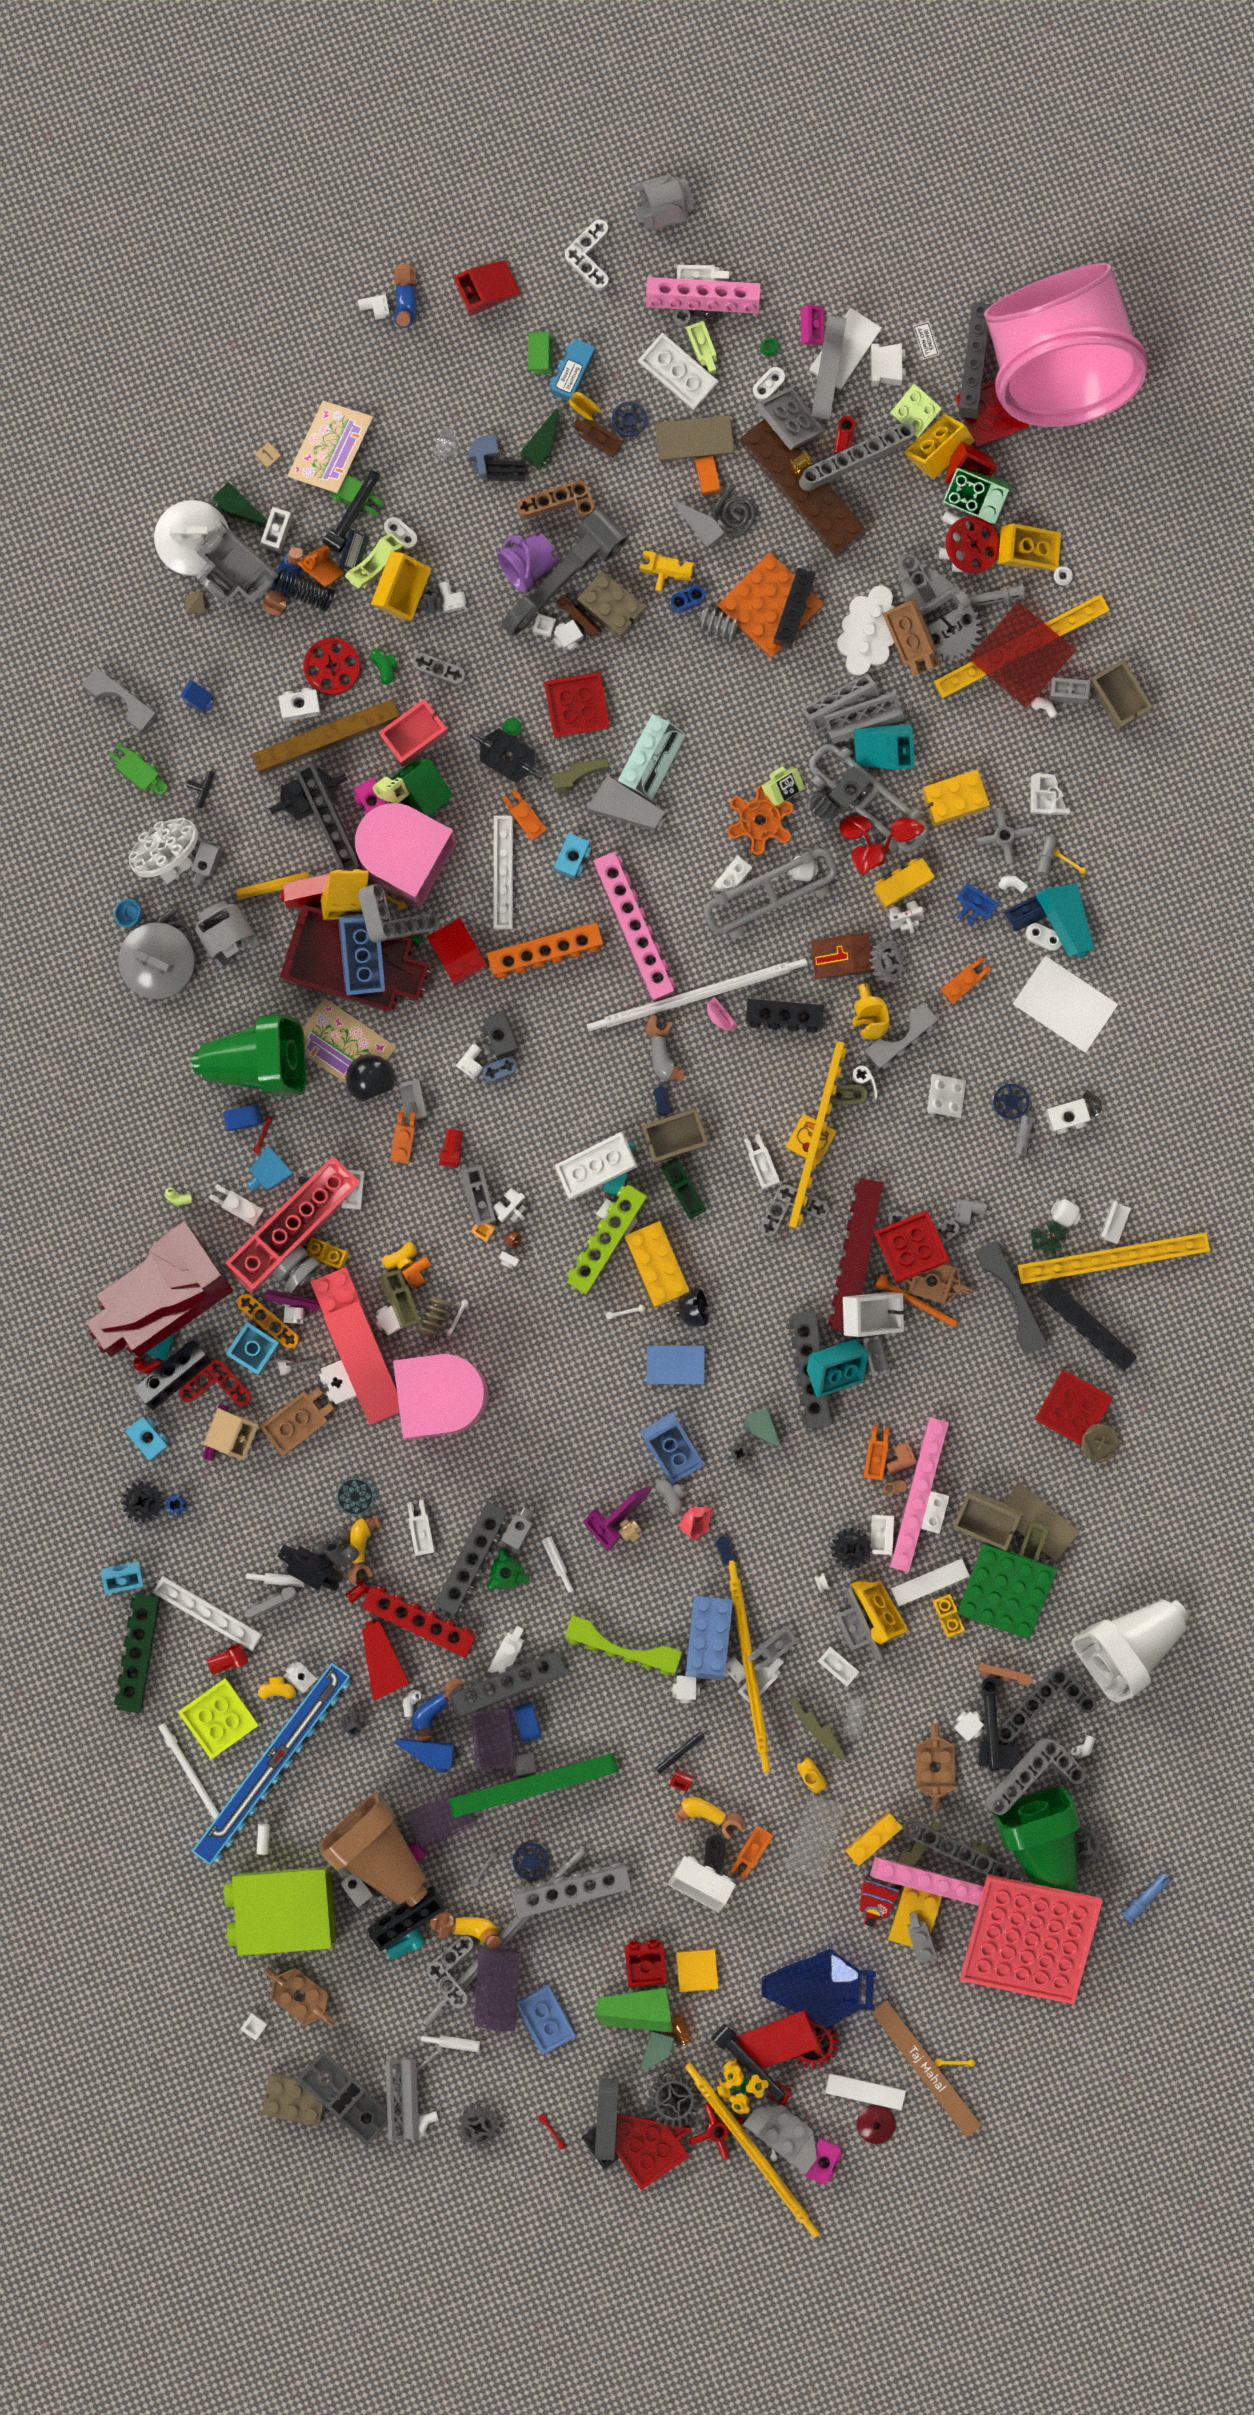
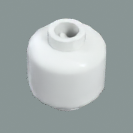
M815 861L808 864L804 863L790 870L789 875H792L794 880L811 881L813 876L817 875L818 865L815 864Z
M1067 1199L1056 1201L1051 1209L1053 1220L1064 1227L1076 1225L1081 1217L1079 1207Z

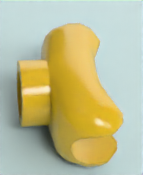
M575 392L569 400L570 406L588 421H595L592 418L594 412L601 413L600 408L581 392Z
M406 1242L397 1252L384 1256L382 1264L388 1270L398 1268L402 1271L413 1264L411 1260L416 1256L417 1249L412 1242Z
M269 1677V1683L262 1684L258 1690V1696L261 1699H266L270 1696H283L291 1699L296 1694L295 1687L290 1683H285V1677Z
M806 1757L802 1763H797L799 1774L813 1793L818 1794L821 1790L827 1788L825 1778L811 1758Z

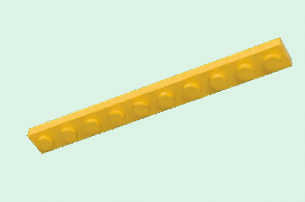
M1100 594L935 680L933 683L941 698L944 699L1108 613L1110 609Z
M836 1042L788 1228L796 1229L797 1225L801 1226L803 1214H800L801 1207H806L808 1196L805 1195L806 1188H811L813 1180L810 1177L811 1169H816L818 1159H815L816 1151L820 1152L823 1142L819 1138L821 1133H825L828 1123L824 1121L825 1115H830L832 1104L829 1103L830 1096H835L837 1085H834L835 1077H840L842 1067L839 1066L840 1059L844 1060L847 1048H843L844 1042Z
M1206 1232L1017 1265L1021 1284L1210 1252Z

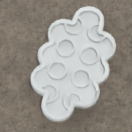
M885 586L874 587L871 589L868 597H855L849 606L850 614L842 621L844 633L837 640V648L842 655L847 657L846 669L853 676L866 674L870 665L880 666L886 663L889 658V647L894 645V640L882 614L895 608V606L891 605L893 600L892 592Z

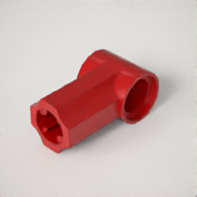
M844 416L839 420L834 454H838L852 445L855 421L850 416ZM848 422L851 425V429L844 430L841 424Z
M447 1128L439 1165L458 1169L463 1131Z
M241 1644L233 1645L227 1648L225 1652L207 1659L208 1667L213 1675L232 1667L233 1669L242 1667L249 1662Z

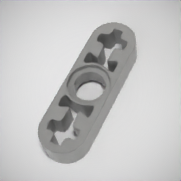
M418 653L413 658V666L419 672L453 685H460L465 681V672L461 667L424 653ZM424 658L425 663L429 665L430 661H433V663L430 666V671H428V666L422 664V666L419 667L418 662L416 661ZM437 664L444 666L445 669L442 674L434 672V667ZM448 667L451 668L450 672L456 674L457 671L460 672L461 678L454 680L453 675L448 674V678L445 677Z

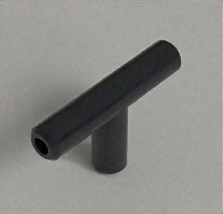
M207 771L203 785L188 780L186 783V787L200 792L195 804L198 808H202L215 775L212 771Z

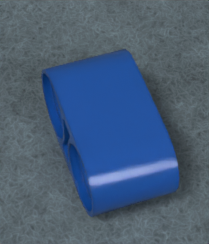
M695 585L675 593L671 597V609L673 612L680 614L702 605L705 600V590L703 587ZM694 592H699L702 597L696 600L691 595ZM681 599L684 605L677 607L674 602Z
M251 1105L223 1112L227 1131L262 1124L259 1105Z
M532 1702L514 1706L513 1710L522 1742L541 1738Z

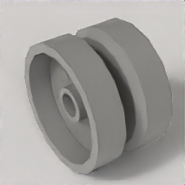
M301 1245L293 1250L272 1274L278 1282H283L288 1278L284 1287L291 1294L307 1283L321 1265L314 1257L304 1262L308 1252Z

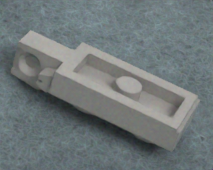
M918 1912L910 1913L911 1924L908 1925V1932L918 1962L923 1963L938 1959L927 1922L920 1921Z

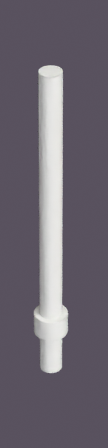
M163 1723L158 1728L166 1739V1745L172 1749L215 1820L219 1815L217 1808L178 1746V1740L175 1735L172 1736L166 1724Z

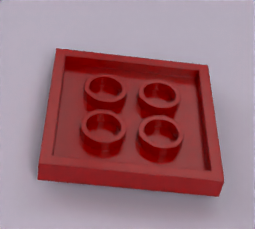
M995 380L982 384L978 419L963 417L968 431L975 440L973 443L976 449L1029 427L1027 423L1012 417L1002 407L996 394ZM961 393L955 395L954 397L958 405V408L960 405Z
M600 672L544 682L554 738L610 729Z
M927 1210L874 1231V1235L896 1284L950 1262Z
M1062 1369L1034 1420L1082 1446L1081 1442L1084 1433L1092 1425L1100 1423L1113 1397Z

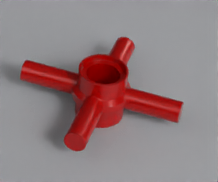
M709 2102L705 2103L704 2107L710 2123L706 2126V2132L689 2138L691 2146L707 2139L717 2142L722 2160H728L730 2156L724 2140L728 2136L729 2129L722 2121L717 2120L714 2109ZM743 2117L736 2119L740 2125L745 2123ZM719 2126L720 2133L715 2136L714 2129Z

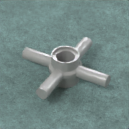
M1001 807L995 809L999 828H997L994 835L976 838V844L978 846L996 842L998 845L1003 846L1006 864L1010 865L1014 863L1010 846L1014 838L1033 834V829L1028 827L1012 830L1006 826ZM1006 832L1009 834V839L1002 840L999 834Z

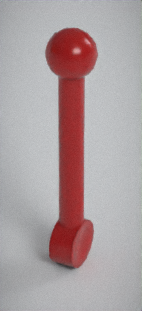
M267 1116L265 1118V1126L263 1128L257 1146L253 1148V1152L255 1154H259L261 1152V1143L264 1139L269 1124L273 1121V1118L271 1116Z
M540 2114L539 2121L543 2122L557 2141L559 2149H564L566 2144L561 2142L547 2122L546 2115Z

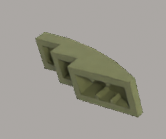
M796 1696L790 1698L789 1702L809 1731L828 1750L841 1760H845L846 1758L829 1725L826 1723L820 1727L812 1710L804 1713Z
M932 1820L929 1827L938 1831L941 1824ZM928 1832L925 1835V1841L931 1843L935 1834ZM914 1840L910 1851L902 1849L896 1862L914 1866L928 1847ZM886 1882V1885L891 1887L894 1883Z

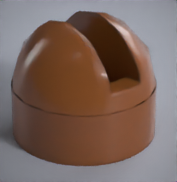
M509 1232L505 1236L506 1244L512 1248H517L522 1239L521 1234L516 1232Z

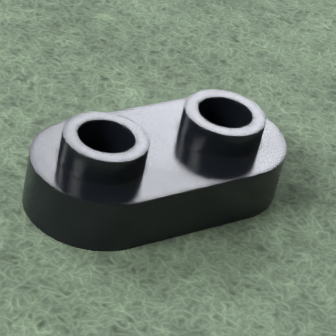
M712 1835L706 1841L704 1867H711L710 1862L715 1860L718 1865L713 1869L718 1874L724 1867L725 1841L720 1835ZM713 1841L719 1842L718 1848L712 1847Z

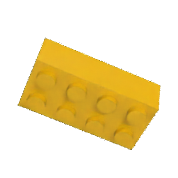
M660 1221L624 1236L654 1308L689 1292V1288Z

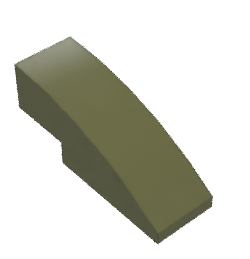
M1030 1522L1017 1554L1038 1561L1049 1528Z

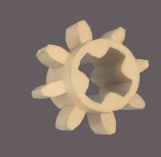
M626 1518L620 1523L622 1528L618 1532L626 1542L630 1539L634 1542L640 1538L638 1533L642 1529L634 1519L629 1522Z

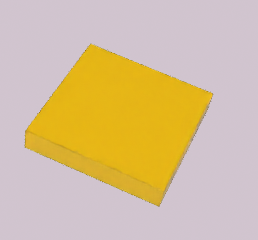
M715 1949L676 1952L680 1992L718 1989Z

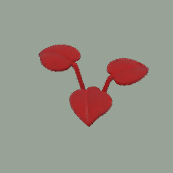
M847 816L840 821L839 826L840 833L846 839L854 840L862 835L866 838L868 847L859 846L852 852L853 864L863 876L871 869L885 863V853L888 852L893 836L897 842H907L919 836L925 830L924 825L914 819L907 817L899 818L891 824L892 832L888 836L885 847L878 843L871 844L866 832L872 828V824L864 816Z

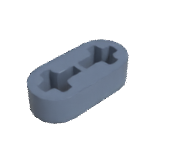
M511 1057L493 1062L484 1067L482 1071L483 1078L487 1082H495L516 1072L517 1062ZM506 1061L514 1064L511 1071L508 1069L501 1070L500 1068L506 1066ZM491 1068L492 1071L499 1069V1072L494 1074V1078L486 1077L488 1069Z

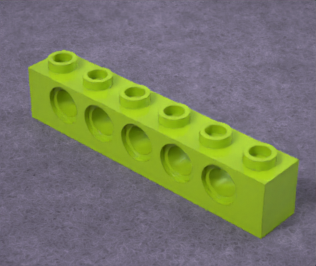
M627 1184L626 1187L622 1185L617 1193L619 1199L616 1203H611L607 1209L609 1215L606 1220L601 1219L596 1227L599 1229L596 1236L591 1235L586 1243L589 1245L586 1252L581 1251L576 1259L579 1262L576 1268L572 1267L566 1276L569 1278L567 1283L584 1294H588L648 1195L630 1184ZM623 1200H628L631 1203L629 1211L621 1208ZM617 1216L620 1218L621 1225L619 1227L612 1226V1217ZM602 1233H608L611 1236L609 1243L601 1241ZM593 1249H597L601 1253V1257L598 1260L591 1257ZM584 1265L588 1266L591 1270L588 1276L582 1275L580 1271Z

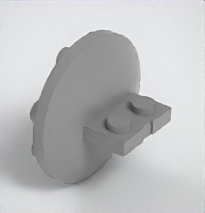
M148 923L133 930L124 940L119 952V970L127 986L138 995L149 999H165L176 995L189 983L195 968L193 947L188 938L177 928L164 923Z

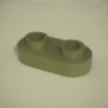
M862 1085L837 1086L835 1094L841 1093L842 1098L838 1100L835 1096H830V1101L837 1106L862 1104L867 1098V1090ZM860 1092L861 1097L855 1098L854 1093Z

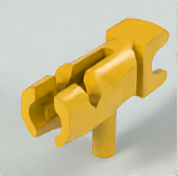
M643 551V557L650 562L648 564H640L639 571L652 575L653 573L658 574L655 587L656 592H662L665 578L673 577L675 580H691L694 563L684 561V564L680 566L679 559L657 555L655 552Z

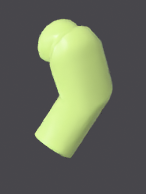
M172 1187L167 1188L165 1191L166 1199L175 1206L193 1203L191 1194L180 1195Z

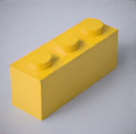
M923 858L911 860L907 863L908 867L905 869L898 868L891 873L892 877L887 880L882 878L875 883L876 886L873 888V891L884 909H887L934 880L935 877Z
M888 1811L848 1846L845 1851L860 1866L898 1833L902 1826Z

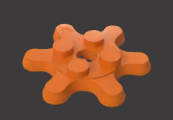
M762 785L757 787L756 797L751 802H746L739 796L731 799L730 806L739 813L740 819L738 823L729 826L727 833L730 838L736 839L742 835L748 836L752 841L751 851L755 855H761L764 852L765 842L769 838H775L780 843L790 841L791 834L782 827L781 820L784 816L790 815L793 812L791 802L784 801L780 805H774L769 797L765 796ZM759 815L764 816L766 822L764 825H758L755 823V818Z

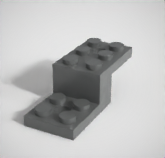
M324 2050L296 2079L366 2146L388 2124L387 2110ZM323 2072L328 2073L330 2076L327 2084L320 2083L318 2079L319 2075ZM365 2112L370 2113L372 2116V2120L368 2124H364L361 2121V2115Z

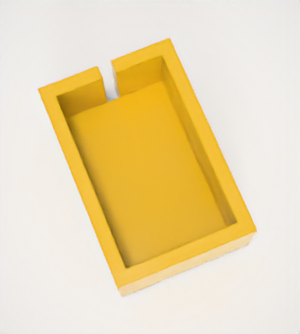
M391 551L371 605L398 619L412 621L432 568L404 553Z
M978 769L925 786L922 790L927 807L930 806L929 814L934 827L987 810L990 806Z

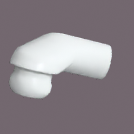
M1036 697L1031 702L1033 709H1045L1050 719L1058 715L1057 710L1049 699Z
M1004 876L999 882V887L1003 890L1014 886L1023 893L1028 887L1017 876Z
M412 1690L403 1698L404 1717L413 1716V1705L422 1698L420 1691Z
M1087 1735L1083 1745L1075 1746L1071 1749L1072 1756L1076 1759L1089 1756L1096 1738Z
M437 2111L421 2115L418 2118L419 2137L426 2135L429 2123L439 2121Z

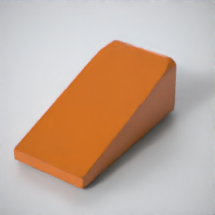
M713 456L694 459L702 496L721 493Z

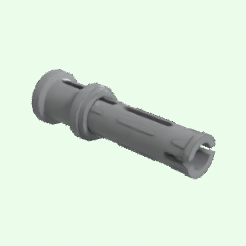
M1022 583L1019 586L1010 588L1005 586L1001 590L967 596L971 602V607L996 602L1009 603V601L1017 599L1025 600Z

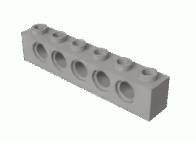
M616 1861L610 1863L608 1867L596 1866L585 1873L577 1871L572 1873V1876L565 1878L564 1876H558L550 1882L538 1881L531 1887H516L515 1891H511L515 1913L518 1918L630 1890L631 1885L626 1865ZM612 1875L613 1879L611 1882L605 1883L603 1881L604 1877ZM587 1880H594L593 1886L589 1888L585 1887V1882ZM568 1885H575L573 1892H566ZM549 1890H556L554 1897H547ZM536 1894L538 1896L537 1900L529 1902L528 1898L530 1895Z

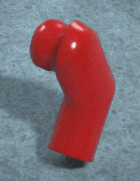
M140 1357L133 1360L134 1368L144 1374H149L155 1368L162 1365L159 1358L150 1363Z

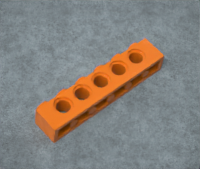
M595 922L487 953L493 978L502 979L508 977V973H524L527 971L526 968L534 966V969L544 967L547 962L559 963L564 961L563 958L569 956L577 958L586 951H589V953L598 952L600 947H603V942L598 924ZM585 937L588 940L587 944L584 946L578 945V938ZM566 942L569 944V949L561 951L558 948L559 944ZM548 947L551 953L548 956H542L540 954L542 948ZM529 952L533 957L530 961H524L522 955ZM506 958L514 960V964L510 967L505 966L503 962Z

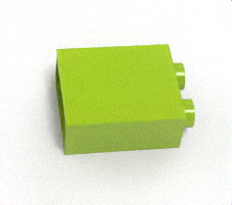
M331 1866L238 1873L232 1876V1883L224 1885L226 1907H234L235 1922L227 1924V1940L229 1947L237 1946L238 1956L331 1949L337 1945Z

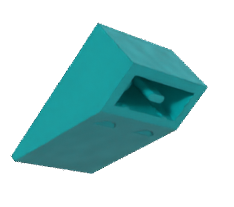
M911 724L854 729L855 759L860 766L894 770L915 768Z

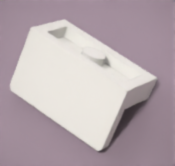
M1113 1201L1099 1238L1117 1245L1131 1208Z

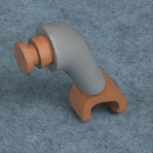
M653 1015L647 1021L646 1032L652 1037V1064L655 1074L664 1081L676 1079V1082H680L684 1069L678 1070V1067L674 1066V1062L668 1058L665 1037H663L670 1030L672 1023H665L663 1030H659L656 1027L657 1017Z

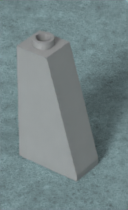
M610 776L606 777L587 806V811L652 831H656L657 828L661 829L666 821L663 810Z

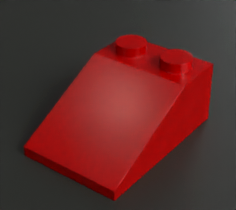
M460 918L427 936L454 986L488 968Z

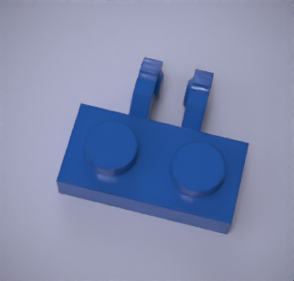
M966 883L956 898L957 901L965 905L957 918L960 920L964 918L966 911L970 908L975 912L967 923L971 927L978 915L988 920L999 903Z

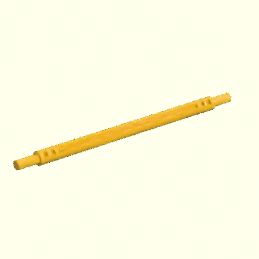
M732 1560L729 1561L728 1565L731 1578L729 1584L757 1752L760 1754L763 1773L771 1772L768 1758V1741L756 1671L754 1669V1660L749 1661L747 1658L752 1653L741 1579H738L736 1562Z
M691 2062L686 2064L684 2068L694 2079L696 2087L799 2223H803L813 2238H816L820 2233L810 2221V2216L704 2076H700Z

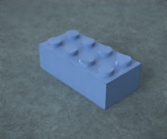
M363 913L338 915L346 994L354 995L385 991L381 942L374 943L370 940Z
M694 1596L686 1677L724 1681L733 1600Z

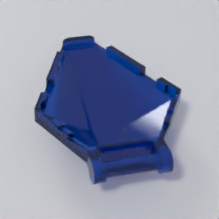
M828 1949L813 1957L800 1960L773 1973L762 1976L761 1996L795 2013L806 2009L810 2020L830 2028L858 2011H875L873 1993L876 1971L859 1970L835 1951ZM862 1977H866L865 2004H861Z

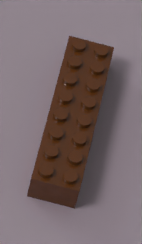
M765 418L741 437L740 444L835 558L865 535L866 529L828 483L810 491H805L800 487L799 479L804 470L812 466V464L798 447L790 450Z

